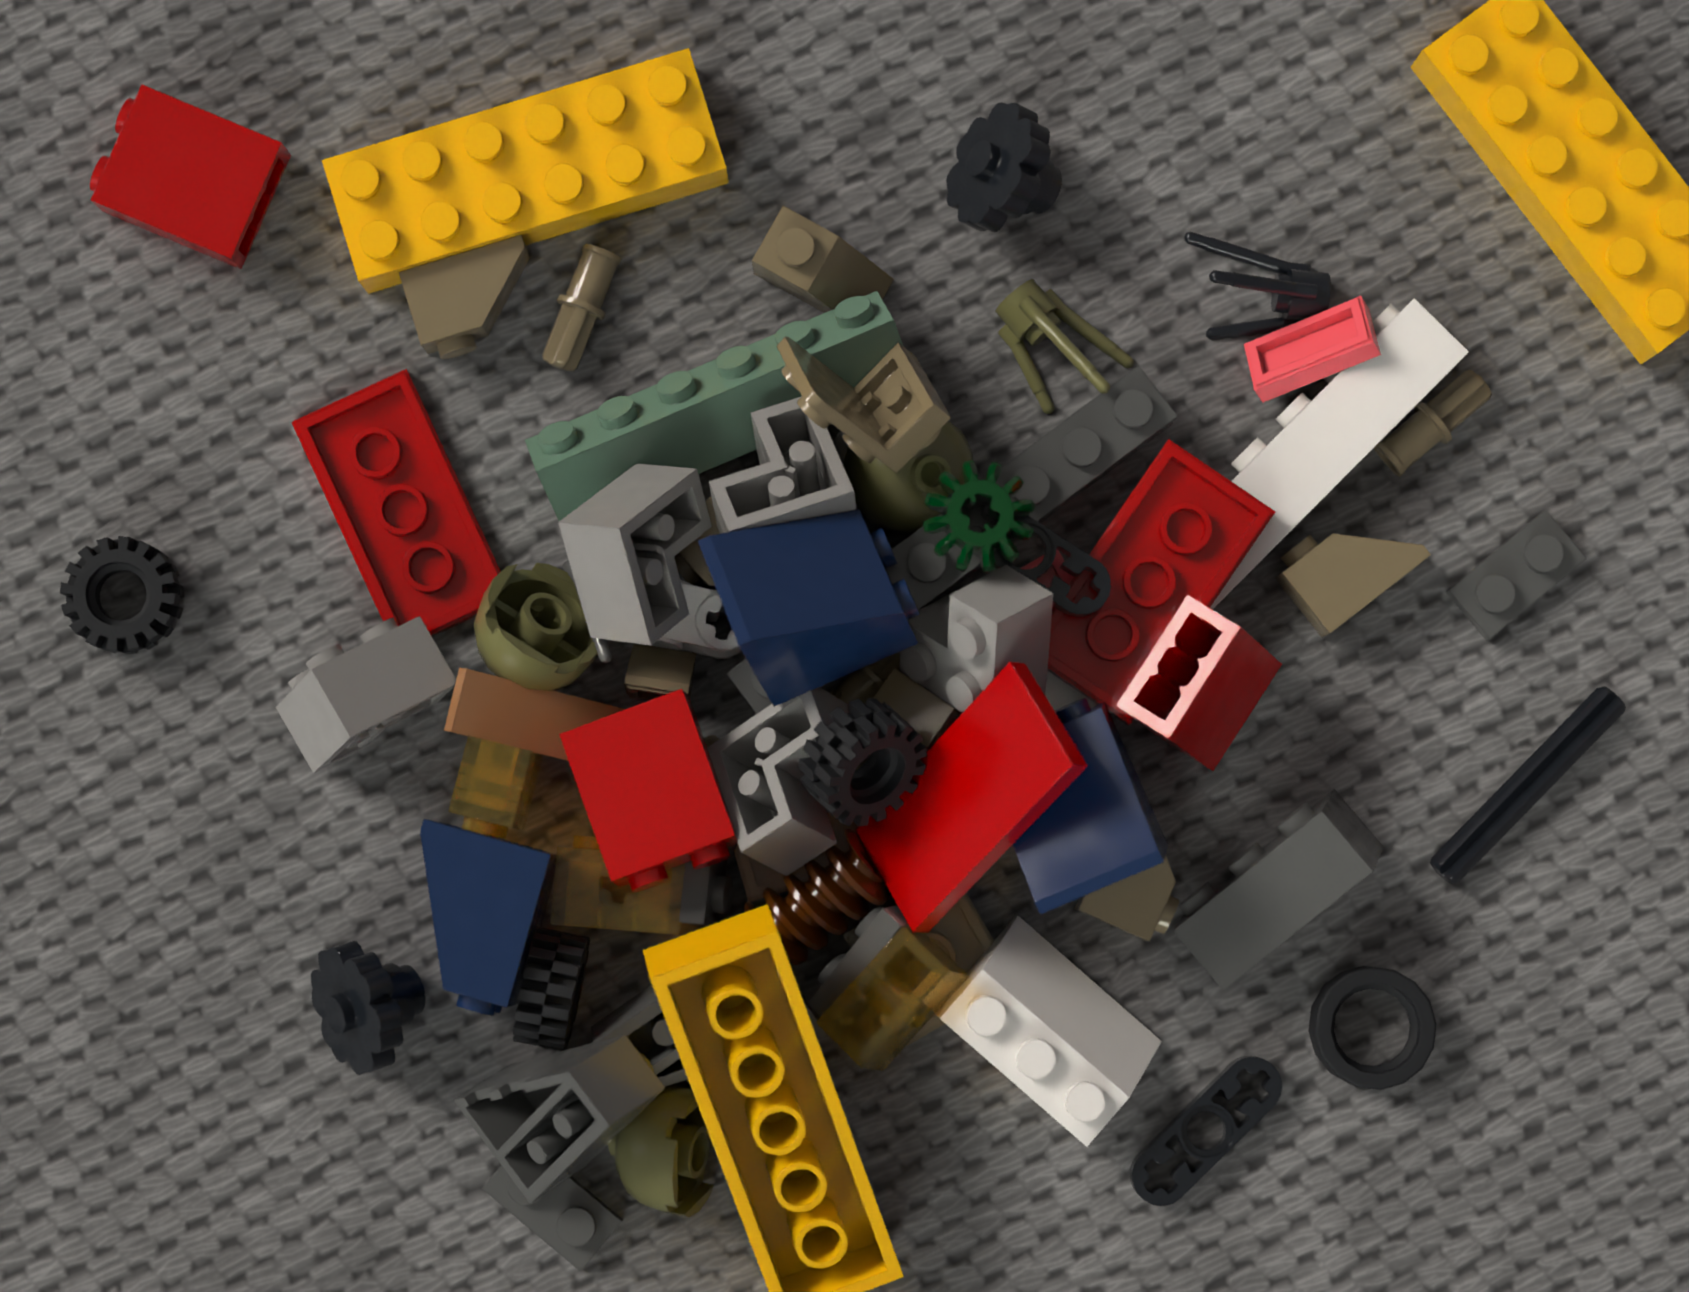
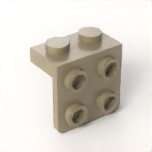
M785 336L777 345L786 364L781 372L786 380L802 395L797 401L801 410L821 428L826 429L832 423L845 433L842 436L845 443L867 463H871L877 458L897 473L920 449L934 442L944 424L951 418L916 356L900 343H897L855 387H852L791 338Z

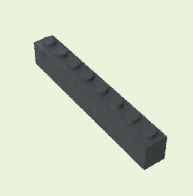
M1138 365L1111 385L1108 393L1099 394L1001 467V473L996 484L1003 488L1010 479L1019 476L1024 481V484L1019 492L1010 499L1012 502L1024 499L1033 500L1035 509L1028 516L1042 523L1169 428L1177 418V415ZM976 501L972 510L967 506L961 509V514L970 518L968 529L973 525L983 528L985 524H988L991 529L995 527L982 517L985 505L980 501ZM923 526L892 549L898 564L887 568L892 583L902 579L905 580L918 610L939 600L981 568L980 558L972 554L967 570L964 572L957 570L956 561L962 549L956 545L947 555L938 557L934 553V548L947 534L945 531L928 534L924 532ZM1012 537L1010 540L1012 543H1015L1019 539ZM746 658L726 672L729 679L756 714L772 704Z

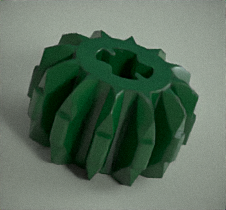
M965 461L962 466L965 484L961 485L947 471H944L939 476L938 480L941 487L951 498L937 493H928L925 498V506L945 515L932 517L924 521L923 530L928 534L947 532L948 535L940 540L934 548V553L938 557L947 555L955 545L962 549L956 561L957 570L966 571L971 562L972 553H979L980 564L984 573L993 572L995 569V557L992 549L996 548L1009 562L1015 561L1019 556L1017 547L1006 535L1019 540H1030L1032 537L1033 528L1025 523L1013 520V518L1032 513L1035 509L1034 501L1026 499L1016 502L1011 501L1010 498L1019 492L1024 481L1019 476L1010 479L1003 488L997 485L996 482L1002 467L1000 463L992 462L987 470L985 480H978L977 467L974 461ZM976 501L988 504L987 515L997 520L996 526L991 529L988 524H985L981 533L973 532L968 529L970 518L961 514L962 507L967 505L972 510Z

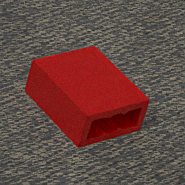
M141 84L135 99L128 98L120 109L115 125V131L119 136L110 156H102L94 168L90 180V190L94 193L90 200L104 213L242 269L291 154L280 141Z
M1187 595L1116 706L1168 744L1211 771H1214L1282 666V663L1242 627Z
M682 688L559 734L611 882L619 887L630 884L632 892H639L669 880L666 870L691 861L693 869H701L719 863L731 856L728 847L738 844L694 708L689 696Z

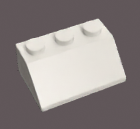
M1018 915L1011 920L994 940L990 948L980 956L933 1011L939 1019L1086 1147L1130 1098L1162 1042Z

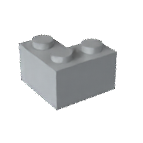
M800 397L751 412L760 465L709 481L716 524L720 534L856 510L854 489L828 429H823L815 424L797 404Z
M636 463L560 520L558 524L590 637L652 645L689 615L674 556L711 528L712 525L697 469Z
M1007 565L993 571L960 590H956L918 610L920 615L908 620L918 644L900 651L899 671L962 713L1009 662L1025 663L1045 695L1053 593Z
M420 616L398 626L394 618L383 621L360 636L363 644L347 652H344L340 644L332 646L306 662L308 669L288 682L292 690L276 706V709L313 773L369 745L384 729L439 702L455 687L456 678Z
M820 687L775 707L770 704L707 748L741 853L785 876L790 875L837 843L826 809L808 792L800 779L805 774L799 769L800 759L810 757L803 750L806 740L817 741L820 737L813 729L820 721L828 727L834 721L830 712L837 707H840L845 713L849 712V705Z

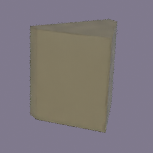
M634 643L624 682L629 698L649 701L681 688L691 698L697 653Z

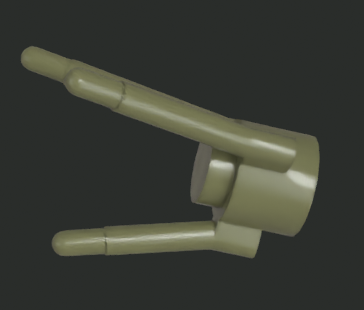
M1030 279L1016 288L995 310L1005 323L998 331V334L1011 348L1033 394H1035L1041 409L1046 414H1051L1054 411V404L1023 342L1025 339L1032 346H1035L1048 337L1079 372L1102 394L1109 392L1110 384L1058 328L1061 320L1124 368L1128 369L1134 365V360L1131 356L1067 307L1052 289L1044 292L1034 279Z

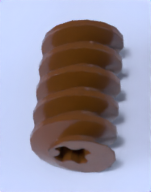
M852 829L844 830L850 850L844 853L833 845L825 851L829 861L827 867H822L813 859L804 865L809 880L805 883L792 873L788 876L783 875V880L789 893L786 897L783 898L770 887L763 890L764 899L769 906L787 958L791 964L799 965L807 960V947L820 950L827 946L829 940L827 931L834 935L845 933L849 926L848 917L862 920L869 913L868 901L876 905H883L889 899L888 887L859 835ZM746 902L744 911L747 912L757 907L750 902Z

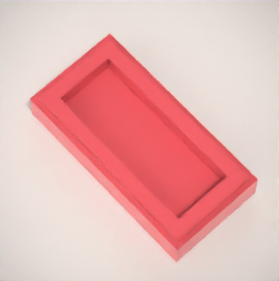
M1362 296L1244 344L1254 391L1262 403L1381 355L1370 310Z

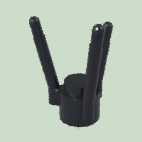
M1187 232L1184 236L1185 242L1190 245L1278 273L1275 279L1213 270L1209 275V279L1213 283L1272 293V312L1283 314L1279 318L1211 327L1206 331V336L1210 340L1271 333L1325 311L1329 307L1331 293L1329 273L1310 271V264L1287 262L1194 232Z

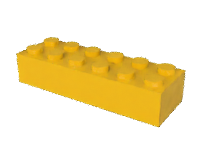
M1489 0L1424 48L1410 68L1640 365L1689 331V186L1545 1Z
M689 48L322 160L357 279L368 294L402 284L399 276L401 271L521 235L525 244L529 245L729 183L727 168Z
M768 904L644 949L643 954L651 983L768 1291L865 1292L903 1278L901 1267Z

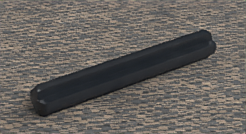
M1605 686L1595 689L1431 858L1430 864L1436 873L1450 884L1460 882L1625 712L1626 706L1620 697Z

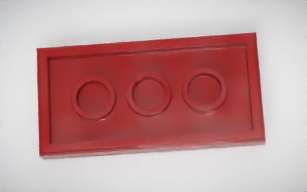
M407 369L400 371L292 421L295 432L382 620L386 621L394 618L398 626L420 616L431 636H435L475 617L483 594L501 570Z
M1168 439L1089 554L1098 560L1109 573L1111 591L1107 601L1098 611L1085 617L1067 615L1053 606L1047 670L1097 705L1105 702L1110 714L1129 726L1134 719L1116 705L1186 596L1189 595L1210 608L1275 514V511ZM1083 570L1077 577L1074 576L1068 584L1070 590L1066 597L1076 604L1084 596L1094 600L1098 593L1090 586L1094 576L1086 570Z
M1009 662L927 751V756L920 759L926 765L923 775H913L912 779L918 784L913 794L904 791L899 798L905 804L897 811L889 805L885 808L887 818L876 822L870 816L868 826L856 828L857 834L912 932L928 933L1088 766L1025 663Z

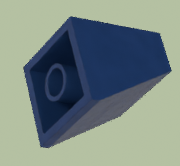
M860 509L715 534L698 540L737 643L774 707L918 644L908 621L920 615L904 579L892 583L887 572V568L898 564L882 528L870 533Z
M1083 698L1055 710V713L1088 766L1013 844L1040 915L1161 864L1165 859L1168 843L1105 702L1090 708L1087 699Z
M423 819L420 835L443 990L459 994L456 1006L494 1016L495 1013H501L502 1007L508 1008L519 1004L518 997L523 983L524 969L528 962V953L530 946H532L534 934L537 928L542 925L561 855L444 822Z

